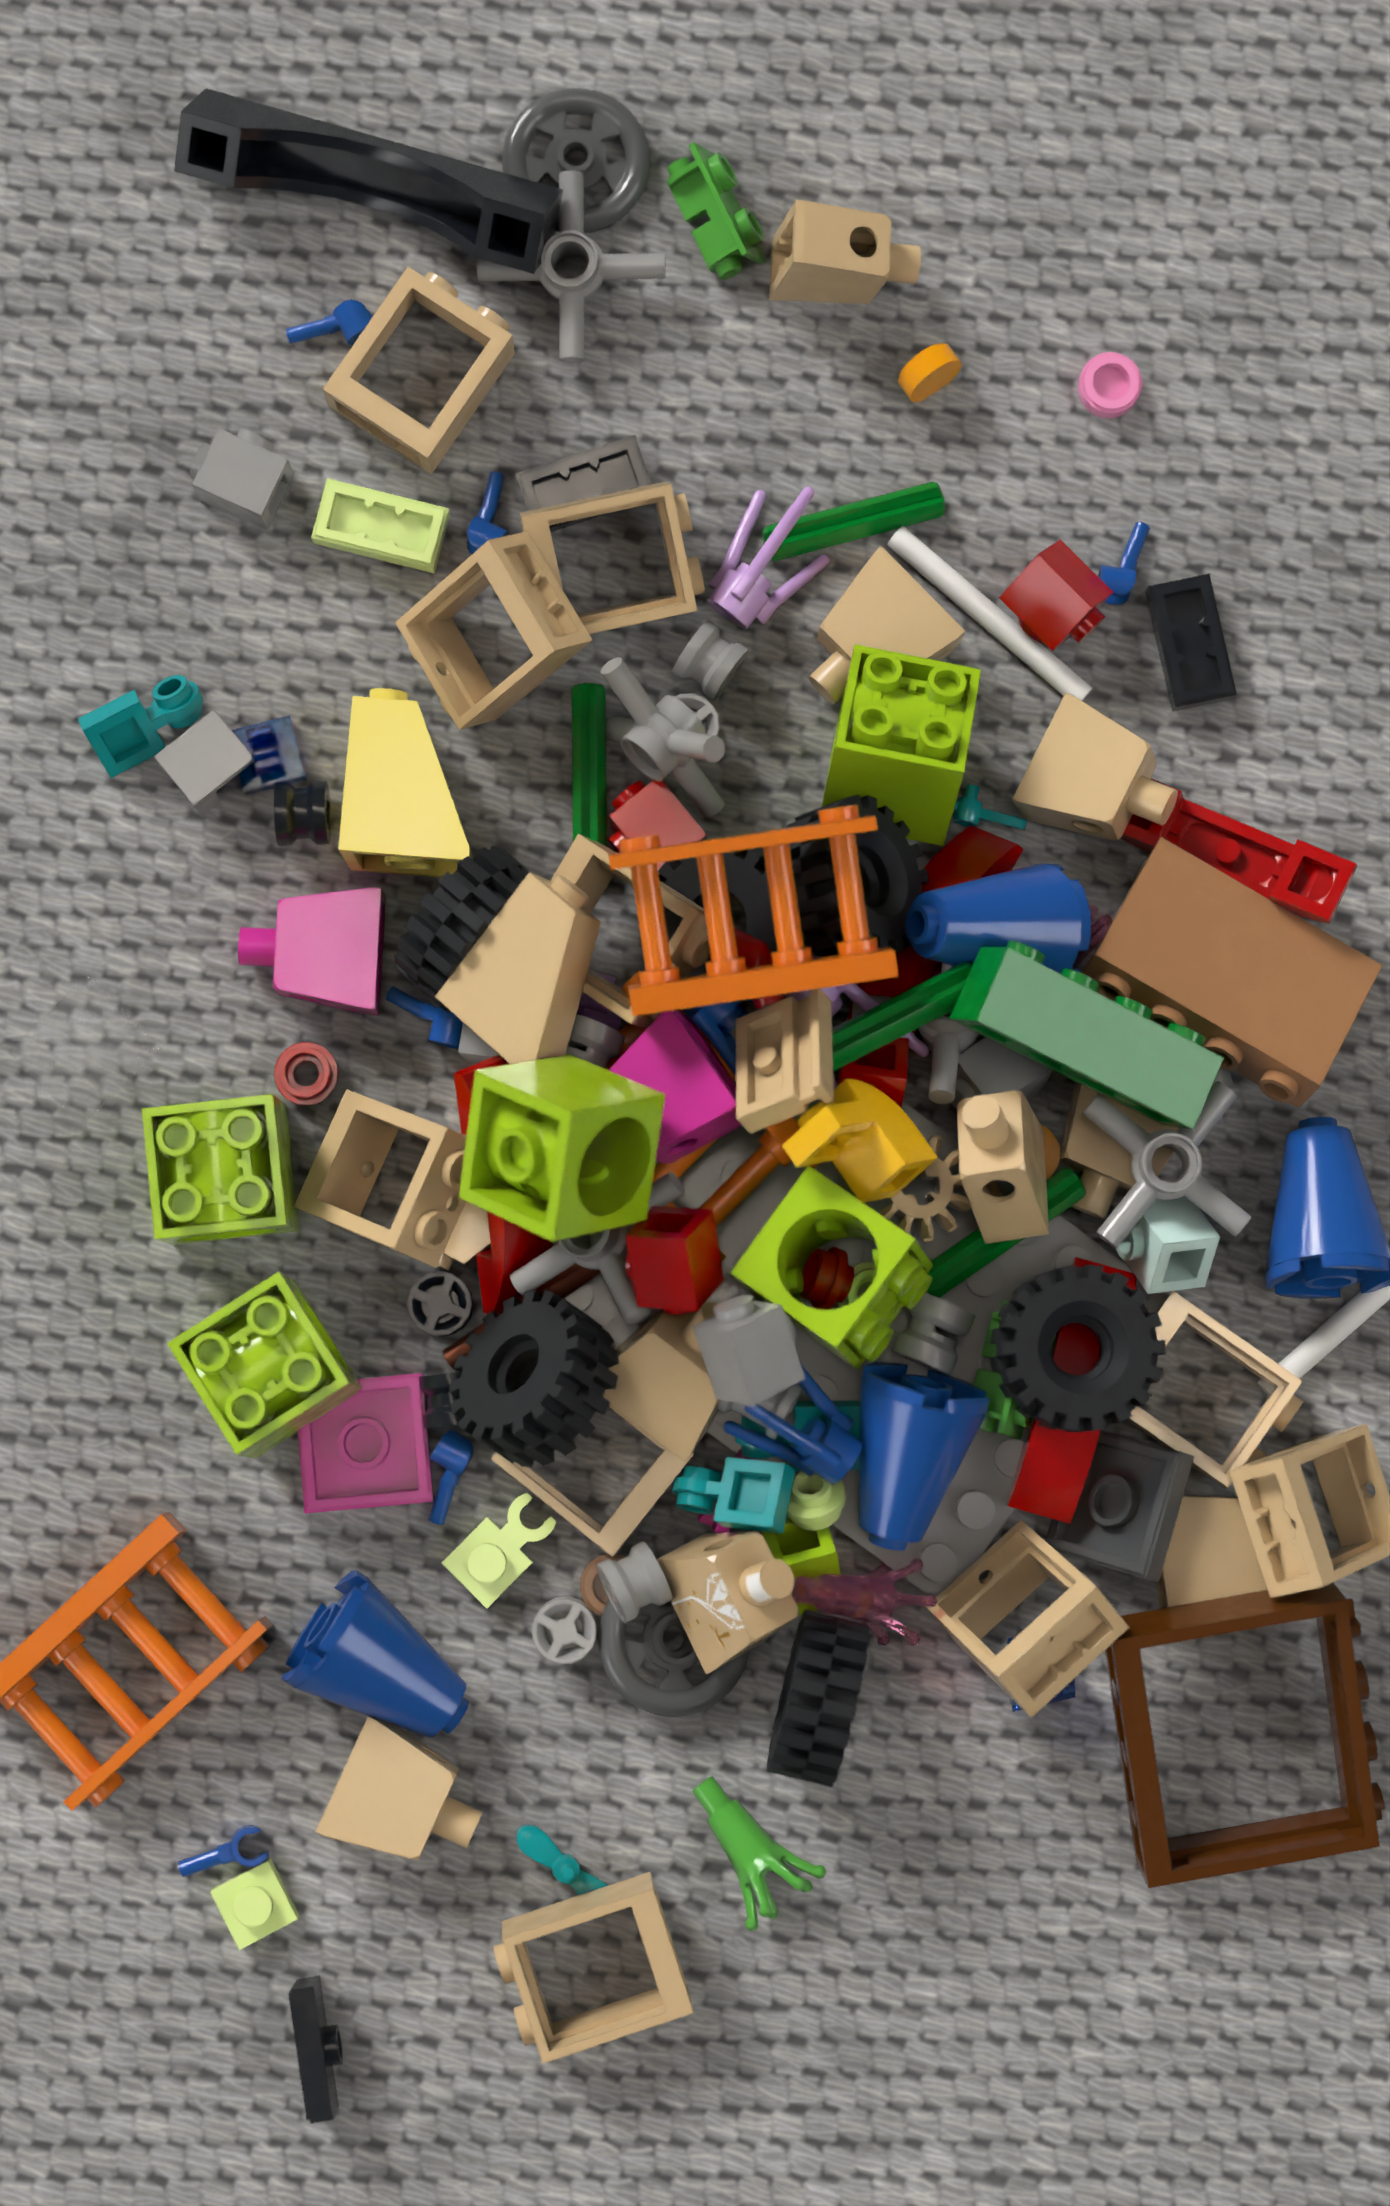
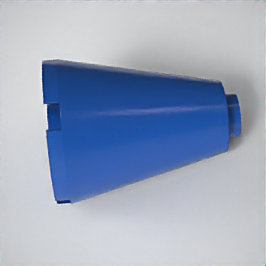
M1041 863L920 894L907 912L905 932L914 951L918 955L950 966H956L963 962H970L973 965L980 947H1006L1008 941L1011 940L1028 945L1043 953L1045 958L1042 965L1061 974L1064 968H1072L1078 951H1088L1091 939V911L1085 890L1077 879H1068L1062 872L1065 868L1058 864Z
M1312 1117L1298 1123L1299 1129L1288 1133L1286 1136L1265 1270L1266 1287L1269 1289L1274 1286L1275 1294L1284 1297L1327 1299L1341 1297L1340 1288L1359 1282L1362 1294L1390 1286V1246L1351 1131L1346 1127L1337 1126V1120L1331 1117Z
M873 1362L865 1364L863 1375L860 1379V1441L863 1446L859 1454L858 1524L862 1529L870 1533L868 1540L872 1544L890 1550L903 1551L906 1550L907 1543L922 1541L988 1413L990 1398H986L987 1392L982 1388L940 1372L929 1370L926 1377L906 1374L908 1365Z
M358 1570L349 1572L334 1587L344 1594L337 1604L332 1603L328 1607L321 1603L299 1635L285 1665L293 1670L283 1674L282 1680L300 1691L428 1738L434 1737L441 1730L449 1734L459 1724L469 1706V1700L463 1697L466 1690L465 1681L367 1576Z

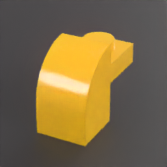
M845 1079L834 1089V1101L826 1104L821 1101L806 1111L797 1121L801 1129L782 1145L796 1167L832 1161L855 1196L863 1203L894 1197L938 1158L913 1121L891 1098L874 1086L856 1079Z

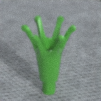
M713 1776L703 1781L692 1791L709 1814L710 1818L707 1822L735 1869L746 1907L747 1920L745 1927L749 1931H754L758 1928L753 1890L760 1906L759 1914L761 1916L773 1919L777 1917L779 1912L765 1878L768 1871H774L796 1890H801L802 1892H810L812 1883L794 1873L785 1862L815 1878H824L827 1872L824 1866L810 1864L774 1841L737 1799L733 1801L729 1799Z

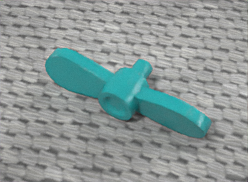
M968 784L965 797H959L955 803L952 816L953 822L957 825L977 827L980 820L1020 830H1025L1027 820L1021 817L982 808V802L977 800L979 786Z
M525 1824L518 1828L516 1841L519 1849L536 1862L550 1868L556 1880L564 1884H570L578 1895L608 1886L607 1883L581 1869L578 1860L568 1853H561L552 1839L538 1826Z

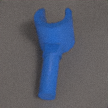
M350 299L338 305L334 309L333 315L325 316L324 319L286 328V334L289 343L292 344L326 334H333L341 330L348 345L353 346L371 320L372 315L363 303Z
M490 472L482 507L479 509L478 516L473 518L468 527L467 550L471 554L488 540L508 535L507 530L492 523L496 516L505 478L500 472Z
M1135 523L1121 557L1119 567L1100 566L1098 577L1114 592L1104 603L1122 605L1129 599L1136 580L1135 568L1137 566V559L1150 530L1149 525L1146 523Z
M394 986L389 989L386 995L387 1001L422 1020L432 1022L428 1037L429 1042L459 1049L463 1021L453 1012L449 1013L441 1007L426 1004Z
M448 1430L442 1436L430 1456L431 1460L447 1469L440 1480L429 1516L430 1522L444 1525L455 1486L458 1485L460 1476L474 1454V1446L471 1441L453 1430Z
M254 1825L242 1826L232 1835L231 1842L179 1861L178 1867L181 1875L185 1877L233 1861L248 1867L261 1864L269 1855V1851L261 1852L250 1858L244 1857L238 1851L240 1839L246 1834H254L261 1831V1828Z

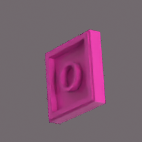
M423 1373L357 1379L362 1387L361 1390L357 1391V1394L298 1430L304 1514L434 1501L428 1428H424L423 1415L426 1412L425 1393L420 1390L419 1377L423 1376Z

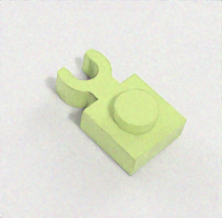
M528 1492L520 1495L512 1502L508 1510V1523L502 1529L487 1516L442 1562L486 1608L533 1563L520 1548L527 1541L536 1542L546 1538L556 1525L557 1521L552 1516L545 1520L542 1526L535 1529L528 1528L522 1523L521 1511L533 1499Z

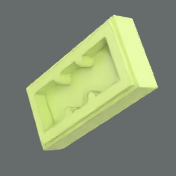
M327 478L311 539L313 544L435 574L450 511L449 508Z

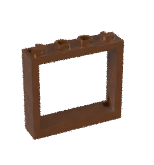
M1334 1582L1324 1587L1270 1598L1268 1590L1120 1616L1129 1628L1105 1650L1136 1863L1148 1888L1380 1847L1377 1821L1383 1820L1381 1810L1385 1809V1804L1378 1783H1371L1369 1761L1377 1760L1378 1751L1370 1722H1363L1360 1701L1369 1699V1683L1362 1661L1355 1660L1352 1641L1353 1638L1361 1636V1624L1355 1617L1353 1599H1346ZM1316 1618L1342 1807L1167 1838L1140 1649Z

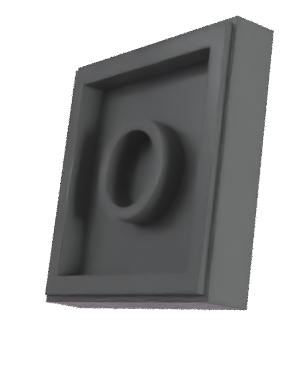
M1101 1430L1090 1469L1071 1523L1051 1519L1045 1541L1058 1553L1159 1583L1194 1456Z

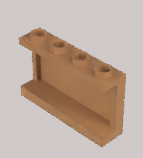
M1160 837L1132 881L1133 885L1095 953L1081 973L1099 983L1096 992L1112 1001H1115L1116 996H1122L1149 1007L1153 1011L1150 1017L1151 1021L1165 1028H1168L1169 1023H1174L1200 1033L1206 1038L1202 1047L1224 1057L1220 1069L1233 1070L1257 1084L1267 1097L1277 1102L1290 1103L1295 1107H1301L1322 1085L1383 965Z

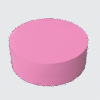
M1115 352L1102 353L1090 359L1084 366L1078 381V395L1082 404L1089 412L1102 418H1116L1126 414L1135 405L1142 389V377L1137 365L1127 356Z

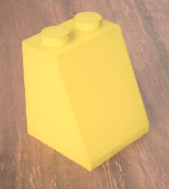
M388 688L371 689L369 697L352 696L338 850L352 871L442 878L447 872L451 875L456 872L458 862L468 856L473 860L474 856L417 701L408 700V693Z

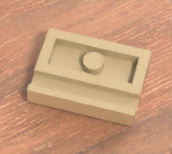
M821 988L809 990V997L800 1001H796L791 996L736 1019V1119L750 1134L808 1111V1103L819 1098L825 1104L834 1101L831 1000Z

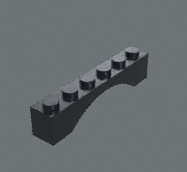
M207 88L181 110L175 172L231 188L295 191L333 197L369 206L428 228L457 244L473 257L532 274L541 265L544 245L555 235L563 189Z

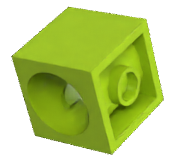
M854 644L838 715L821 807L850 796L859 795L862 798L869 795L877 798V808L886 805L894 812L892 820L894 823L902 820L910 829L906 839L943 846L965 771L981 669Z
M571 1054L475 1070L459 1198L552 1242L646 1221L666 1094Z
M274 1094L141 1108L155 1240L170 1245H182L300 1231L298 1211L294 1207L296 1191L287 1105Z
M808 1165L730 1273L753 1296L762 1302L782 1305L784 1313L799 1330L858 1371L866 1359L874 1362L886 1349L894 1334V1330L889 1326L902 1308L906 1306L908 1309H912L922 1299L932 1281V1277L928 1275V1272L933 1267V1264L915 1238ZM846 1237L866 1239L877 1245L876 1249H872L876 1275L870 1287L859 1299L847 1306L832 1310L814 1309L803 1304L800 1292H803L804 1289L802 1271L809 1255L814 1249L820 1248L832 1240Z
M280 1271L167 1342V1345L238 1456L254 1459L260 1457L297 1433L300 1428L320 1418L362 1389L357 1380L358 1378L297 1282Z

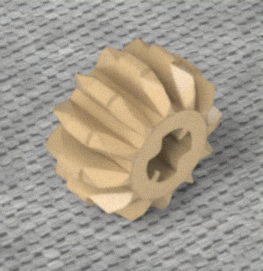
M932 1135L928 1144L936 1155L941 1148L942 1138L938 1135ZM959 1149L949 1153L943 1161L937 1158L919 1174L922 1181H933L935 1186L934 1192H930L925 1196V1199L929 1202L928 1204L918 1205L915 1195H904L901 1190L894 1197L885 1198L888 1207L878 1213L887 1220H890L896 1214L901 1218L897 1226L908 1234L910 1233L912 1222H917L918 1234L923 1243L931 1242L934 1238L932 1217L946 1232L950 1233L955 1230L957 1223L945 1207L948 1206L957 1211L964 1212L968 1211L971 1207L968 1198L953 1193V1188L963 1187L960 1174L952 1176L949 1170L959 1163ZM884 1199L875 1200V1201H870V1203L877 1202V1201H881V1200H884Z

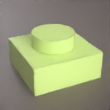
M271 1858L212 1888L210 1891L239 1950L296 1921L300 1917Z

